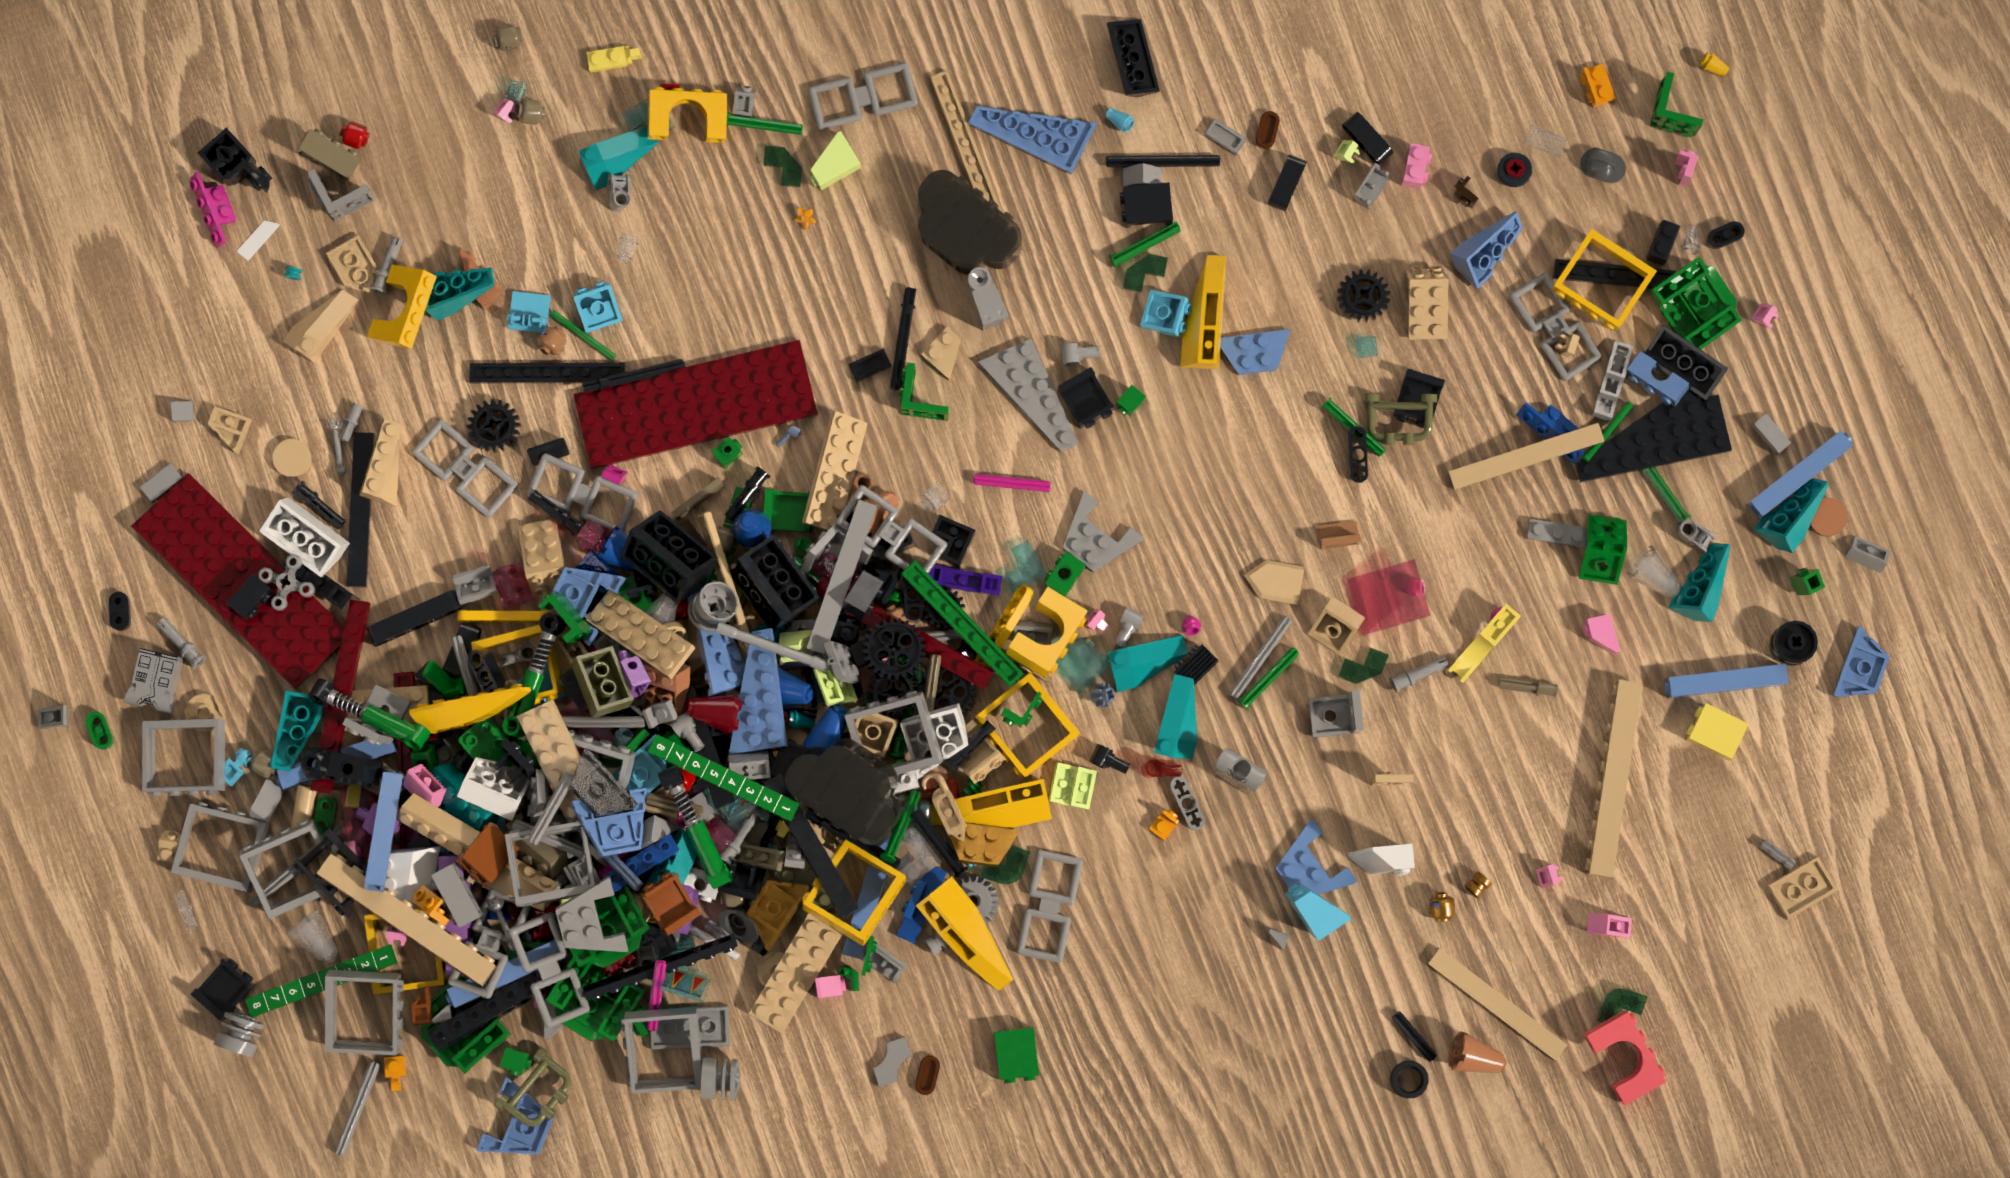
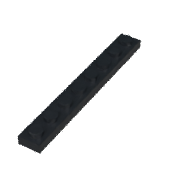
M733 933L659 960L666 962L665 972L672 973L681 966H692L698 960H708L715 957L718 953L731 952L738 945ZM655 961L583 986L586 1000H596L602 997V994L608 992L616 993L622 987L628 985L635 986L645 979L652 980Z

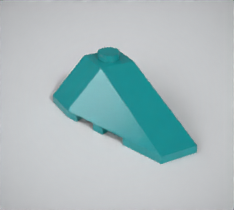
M648 126L595 143L578 151L596 191L607 186L609 173L621 176L659 143L658 140L647 139Z
M488 267L470 269L463 272L453 270L451 273H445L444 271L433 273L437 277L425 311L437 321L455 314L495 286L493 269Z
M1811 478L1794 492V496L1787 502L1783 500L1779 504L1780 507L1773 513L1769 511L1754 528L1755 532L1776 549L1793 553L1804 539L1829 483Z
M1712 543L1707 552L1698 561V567L1694 572L1690 571L1684 585L1676 589L1669 604V609L1694 621H1713L1719 607L1731 547L1729 544Z
M1183 635L1108 652L1107 656L1117 693L1137 688L1145 681L1188 655Z
M1174 674L1154 753L1172 758L1193 759L1198 741L1194 679Z
M292 691L285 692L270 766L272 769L289 772L292 770L322 716L323 706L312 702L308 698V694Z

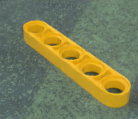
M1025 584L1017 588L988 636L1000 649L1004 646L1033 597L1034 591ZM977 654L974 661L982 664L987 668H990L988 664Z
M464 610L457 611V621L474 623H539L542 615L553 612Z

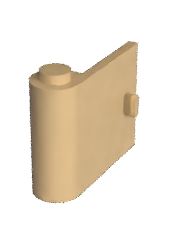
M297 785L291 829L297 827V823L301 821L313 820L318 800L323 796H332L338 802L334 828L340 826L345 832L341 839L351 840L355 808L344 806L347 792L332 789V794L311 791V786ZM328 802L324 803L325 809L329 808ZM323 821L320 823V828L322 829L325 828ZM309 831L298 837L305 838L306 834H311V832Z

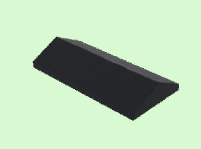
M1141 19L1108 22L1107 27L1125 96L1142 97L1158 93L1160 90Z
M1666 325L1661 327L1645 352L1646 355L1657 361L1656 367L1669 376L1675 373L1689 382V389L1705 400L1710 397L1728 370V367Z

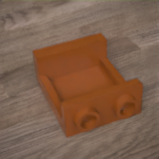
M491 822L481 828L482 831L465 852L459 854L455 859L459 865L484 887L491 884L509 862L505 835L501 832V828ZM513 842V843H514V850H515V854H516V852H517L520 848H519L518 846H516V842Z
M670 871L659 877L661 880L655 884L651 882L644 886V891L639 893L663 934L668 936L702 914L699 908L694 906L679 881L678 874L675 872L670 873Z

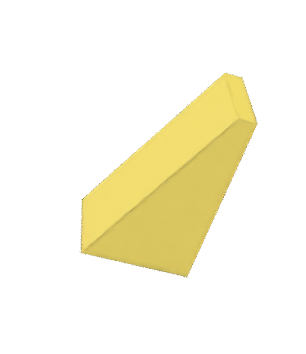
M348 785L345 807L355 809L359 807L361 786Z

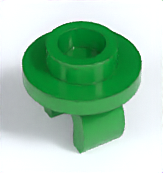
M800 537L796 540L794 549L798 555L805 556L807 549L813 542L808 537Z
M894 588L885 605H887L889 600H893L895 607H898L900 602H904L903 592Z
M969 778L967 779L969 786L962 791L965 796H970L974 792L977 794L982 793L983 785L980 781L974 784Z

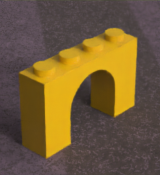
M654 87L653 90L649 91L647 139L667 140L669 136L670 111L677 105L691 104L697 107L705 118V142H725L727 94L719 90H712L710 93H707L700 89H693L691 92H688L681 88H674L672 91H669L662 87Z
M392 264L386 283L397 289L406 290V306L403 312L392 321L373 319L367 337L381 344L412 349L437 276L423 269Z
M1049 587L1044 591L1035 609L1057 623L1061 631V639L1051 645H1041L1018 632L1006 652V655L1045 679L1049 673L1054 674L1059 665L1056 663L1057 660L1064 658L1068 651L1066 646L1068 643L1073 644L1078 636L1075 632L1078 628L1082 629L1088 620L1085 618L1088 612L1086 609Z

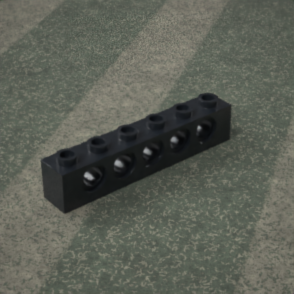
M533 972L496 992L491 998L480 1001L427 1031L435 1049L442 1052L488 1026L495 1019H500L535 999L530 986L539 981ZM543 988L540 989L541 994H544Z

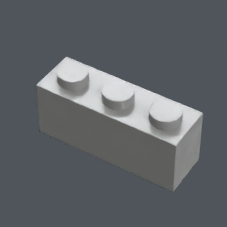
M455 862L431 875V883L436 890L439 889L442 895L440 897L443 900L442 904L445 908H449L451 912L450 918L454 925H458L460 928L483 915Z

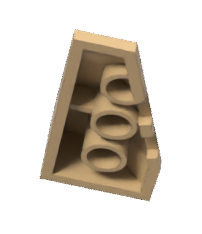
M342 289L295 324L282 342L315 363L359 300Z

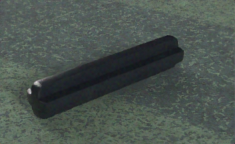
M1400 1011L1393 1015L1392 1019L1429 1062L1434 1060L1437 1054Z

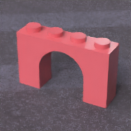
M1624 1010L1582 1034L1591 1050L1595 1053L1619 1041H1628L1636 1048L1638 1063L1635 1070L1630 1075L1611 1085L1620 1103L1627 1105L1664 1084L1666 1080L1663 1076L1666 1074L1661 1065L1657 1066L1654 1060L1656 1055L1653 1050L1646 1046L1645 1041L1647 1039L1641 1030L1638 1031L1635 1026L1637 1021L1634 1015Z

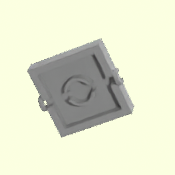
M833 641L824 643L828 655L827 663L832 666L836 680L849 684L859 682V671L851 659L852 652L850 648Z

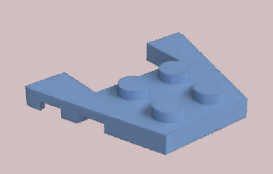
M565 567L551 594H564L583 618L600 585L615 593H619L626 577ZM588 624L592 631L583 640L587 645L592 646L599 630Z
M647 788L627 792L631 812L594 818L590 798L571 802L572 808L601 857L641 849Z
M1313 819L1308 822L1275 868L1288 888L1294 884L1301 883L1317 894H1323L1358 882L1348 867L1330 879L1316 860L1307 844L1323 833Z
M506 1077L499 1094H505L511 1098L520 1087L510 1078ZM525 1093L519 1100L516 1108L528 1118L533 1119L537 1117L543 1106L529 1094ZM512 1116L503 1141L483 1133L476 1151L540 1154L555 1116L549 1121L545 1118L542 1123L534 1127L527 1126Z

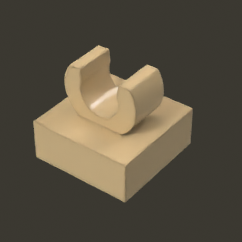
M1565 334L1558 335V338L1562 339L1564 343L1563 345L1556 344L1555 348L1561 350L1560 354L1566 357L1574 355L1580 336L1575 334L1568 336Z

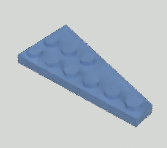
M981 106L976 107L968 122L970 126L1071 175L1097 126L1096 122L1089 123L1039 114H1024L1017 111L1010 112Z
M702 587L700 590H698L697 592H695L694 594H692V595L689 597V602H690L704 587ZM698 629L696 636L701 660L706 667L704 675L705 680L709 682L710 686L708 690L709 697L740 688L746 662L735 639L715 633V631L705 632Z
M771 628L751 632L753 635L774 642L773 629ZM749 644L739 699L743 701L741 711H738L737 715L739 727L737 731L733 730L729 754L787 746L776 653Z

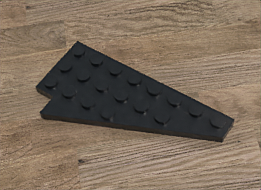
M1688 388L1675 407L1662 402L1601 445L1588 463L1582 459L1575 465L1579 482L1583 483L1636 472L1646 468L1660 467L1731 452L1732 447L1719 395L1710 396L1705 400L1699 398L1698 394Z

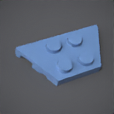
M1290 329L1221 338L1220 349L1238 375L1277 371Z
M1857 626L1832 697L1875 694L1878 691L1890 656L1878 646V643L1873 638L1871 639L1861 626Z

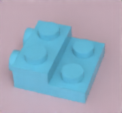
M603 280L595 283L594 288H579L576 290L577 294L573 295L586 333L623 321L610 282L606 283Z
M1150 290L1140 327L1180 338L1181 333H1184L1187 325L1184 321L1186 315L1191 313L1192 304H1190V300L1185 296Z

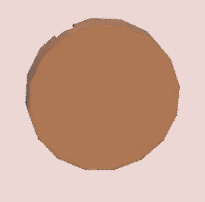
M1823 498L1810 527L1816 534L1830 537L1838 534L1847 523L1845 507L1834 498Z

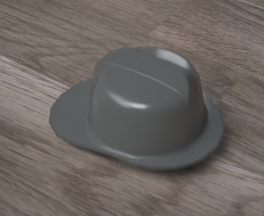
M1593 148L1586 151L1581 158V169L1585 175L1607 183H1615L1621 180L1626 173L1624 160L1615 153Z
M735 908L721 912L719 924L729 934L734 933L736 938L747 943H754L758 939V929L752 919L748 917V910Z

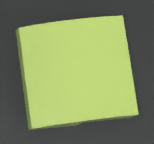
M831 665L827 673L815 668L813 669L826 705H847L858 701L853 685L836 680Z
M1056 763L1048 801L1089 810L1097 771Z

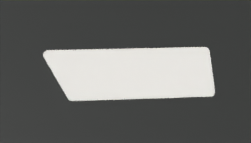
M264 220L237 252L246 260H249L280 224Z

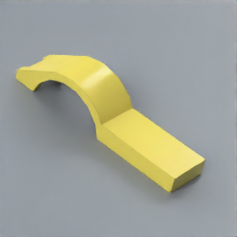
M1506 603L1448 671L1457 673L1462 678L1460 681L1464 683L1481 661L1518 621L1521 615Z

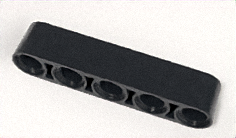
M451 590L368 626L366 630L373 647H377L456 613L462 607L455 590Z

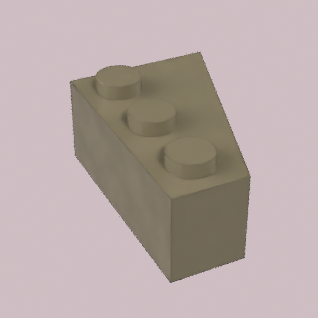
M310 129L295 152L300 155L301 153L311 158L312 162L321 164L330 172L348 181L361 161L358 158V154L350 149L346 151L341 148L342 144L334 139H331V141L324 137L325 134L320 130L314 129L313 131Z
M521 812L512 821L510 820L504 825L505 834H509V831H512V825L516 819L527 823L524 820L525 816ZM528 839L515 841L516 846L520 848L515 854L516 858L542 874L554 878L564 867L568 866V857L565 851L540 841L538 845L531 844Z

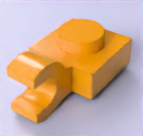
M405 1056L384 1058L385 1078H391V1091H401V1077L406 1076Z

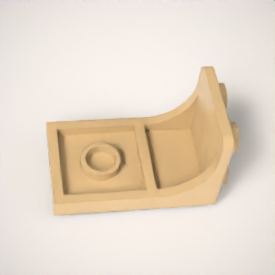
M1417 266L1411 267L1406 270L1408 281V339H1448L1449 279L1445 270L1441 269L1440 266H1431L1430 269H1422V267Z
M554 518L518 526L525 575L534 597L551 594L565 568L558 523Z

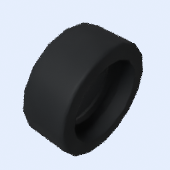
M1403 1061L1397 1064L1390 1075V1085L1393 1091L1406 1099L1422 1095L1429 1083L1426 1069L1415 1061ZM1405 1068H1413L1421 1076L1420 1086L1414 1091H1405L1398 1084V1075Z

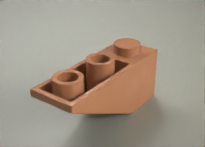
M462 248L460 249L464 271L484 268L482 265L479 267L474 262L476 258L469 250L465 252ZM495 280V286L475 300L485 310L502 295L499 291L501 286Z

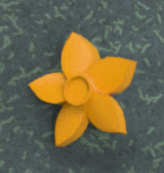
M798 207L799 216L794 221L802 222L804 230L807 229L809 223H816L811 217L813 214L812 209L806 211L804 208Z

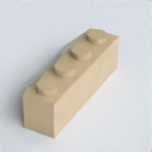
M387 419L381 422L359 496L397 507L400 434L403 424Z
M415 793L401 806L397 818L403 824L458 856L465 852L480 833Z
M516 858L522 896L558 889L559 884ZM509 862L491 884L482 888L487 890L493 888L501 891L503 896L508 898L515 897ZM471 875L467 878L469 883L474 884V882H478ZM552 902L529 906L544 911Z

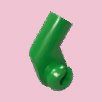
M849 965L841 966L838 970L839 975L849 981L850 991H859V973Z

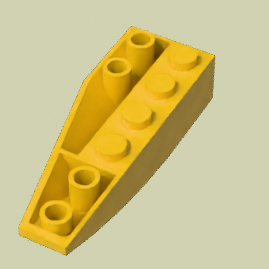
M1206 256L1191 302L1192 310L1187 315L1185 321L1187 325L1186 330L1182 333L1180 368L1219 369L1226 256Z
M522 684L511 685L510 689L498 688L494 689V692L491 693L481 692L477 693L476 696H464L456 700H435L430 705L428 703L416 705L417 708L409 710V713L416 723L425 726L431 734H436L484 721L515 704L531 692V688L522 687Z
M1044 779L955 799L965 823L1014 828L1052 819ZM928 806L932 825L943 826L935 806Z
M952 876L916 905L951 949L995 989L999 991L1013 980L977 907Z

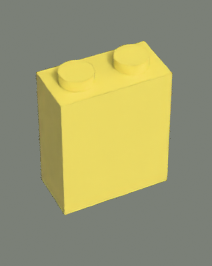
M1707 703L1703 704L1702 707L1698 706L1694 717H1696L1694 724L1690 723L1685 734L1688 735L1686 740L1728 761L1733 759L1749 724Z

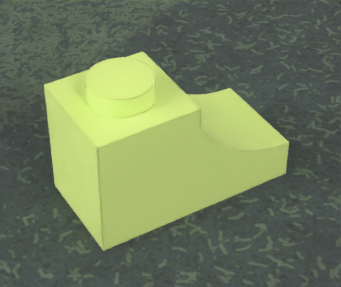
M813 630L780 633L779 644L806 654L813 652L807 649ZM780 655L782 662L796 661Z

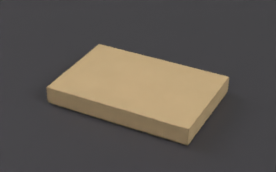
M1818 856L1766 885L1786 920L1838 891L1837 886Z

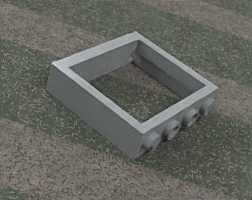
M910 691L905 693V697L898 698V696H892L886 699L887 702L879 703V701L868 703V707L865 708L856 706L849 709V712L845 715L865 783L942 762L943 757L923 692ZM916 702L931 755L870 771L854 719Z
M195 719L142 722V792L150 793V796L156 797L161 796V793L167 792L168 796H180V792H187V795H199V792L206 791V795H218V791H225V720ZM214 728V785L155 786L156 730Z
M570 730L569 733L575 746L623 760L612 809L604 807L594 812L593 816L598 818L622 813L636 752L630 751L626 746H613L610 741L593 740V737L583 734L580 736L575 734V731ZM545 778L546 803H548L553 795V791L547 778Z
M197 801L196 805L190 804L171 873L251 893L253 884L247 871L242 883L183 868L181 865L196 812L259 827L254 845L260 843V840L267 836L270 824L256 818H246L245 813L238 811L230 814L227 813V809L216 806L214 810L208 808L206 803ZM262 852L250 857V863L255 873H257Z
M314 819L297 823V827L292 829L290 827L284 828L274 837L271 835L266 836L256 845H253V843L248 844L239 853V857L269 919L326 894L318 886H314L270 905L248 858L309 831L316 845H318L323 838ZM327 847L321 852L324 862L330 855ZM328 882L322 883L327 889L332 886Z
M579 819L568 820L569 823L561 824V822L550 823L543 836L580 830L589 881L588 885L522 896L513 842L528 839L535 826L529 827L527 831L521 832V829H514L509 831V834H505L517 907L573 898L588 890L589 887L596 885L588 835Z
M329 970L325 976V1052L397 1055L399 1049L403 1048V1037H400V1030L403 1029L404 1021L403 1018H400V1011H403L404 1000L400 999V992H403L404 981L401 980V973ZM337 981L393 983L392 1042L337 1040Z
M697 1006L625 1012L624 1019H621V1030L625 1031L626 1038H623V1049L627 1050L628 1054L625 1057V1068H629L630 1075H627L628 1087H631L632 1094L701 1089L703 1061ZM688 1018L694 1076L638 1080L632 1022Z

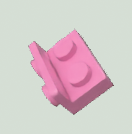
M1680 150L1674 164L1682 166L1678 179H1681L1679 185L1687 187L1699 157L1690 150Z

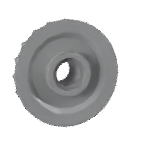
M968 876L957 881L968 897L975 896L978 898L979 902L976 907L985 924L990 922L995 916L999 904L998 894L994 886L986 879L978 876Z

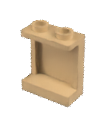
M973 720L966 725L968 739L979 729ZM986 738L970 754V759L965 760L959 767L975 784L983 780L991 770L998 768L1005 758L990 740Z

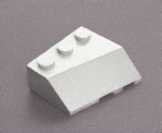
M959 703L929 712L943 762L968 746L964 717ZM920 715L904 718L900 725L911 760L931 755ZM939 764L915 770L917 780Z
M476 757L457 797L512 821L527 792L530 780L523 774L514 783L510 784L508 778L518 769L516 766L512 765L511 768L503 766L497 770L494 766L497 763L496 761Z
M1413 844L1371 847L1347 853L1348 857L1369 875L1394 873V876H1403L1415 868Z
M441 846L391 850L384 890L387 887L396 893L395 897L400 901L405 899L413 905L411 907L413 910L420 909L411 899L422 885L433 893L435 892V888L431 883V875L438 870V855L441 852Z

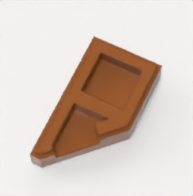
M429 986L425 987L420 996L411 1004L412 1026L433 1024L431 989Z

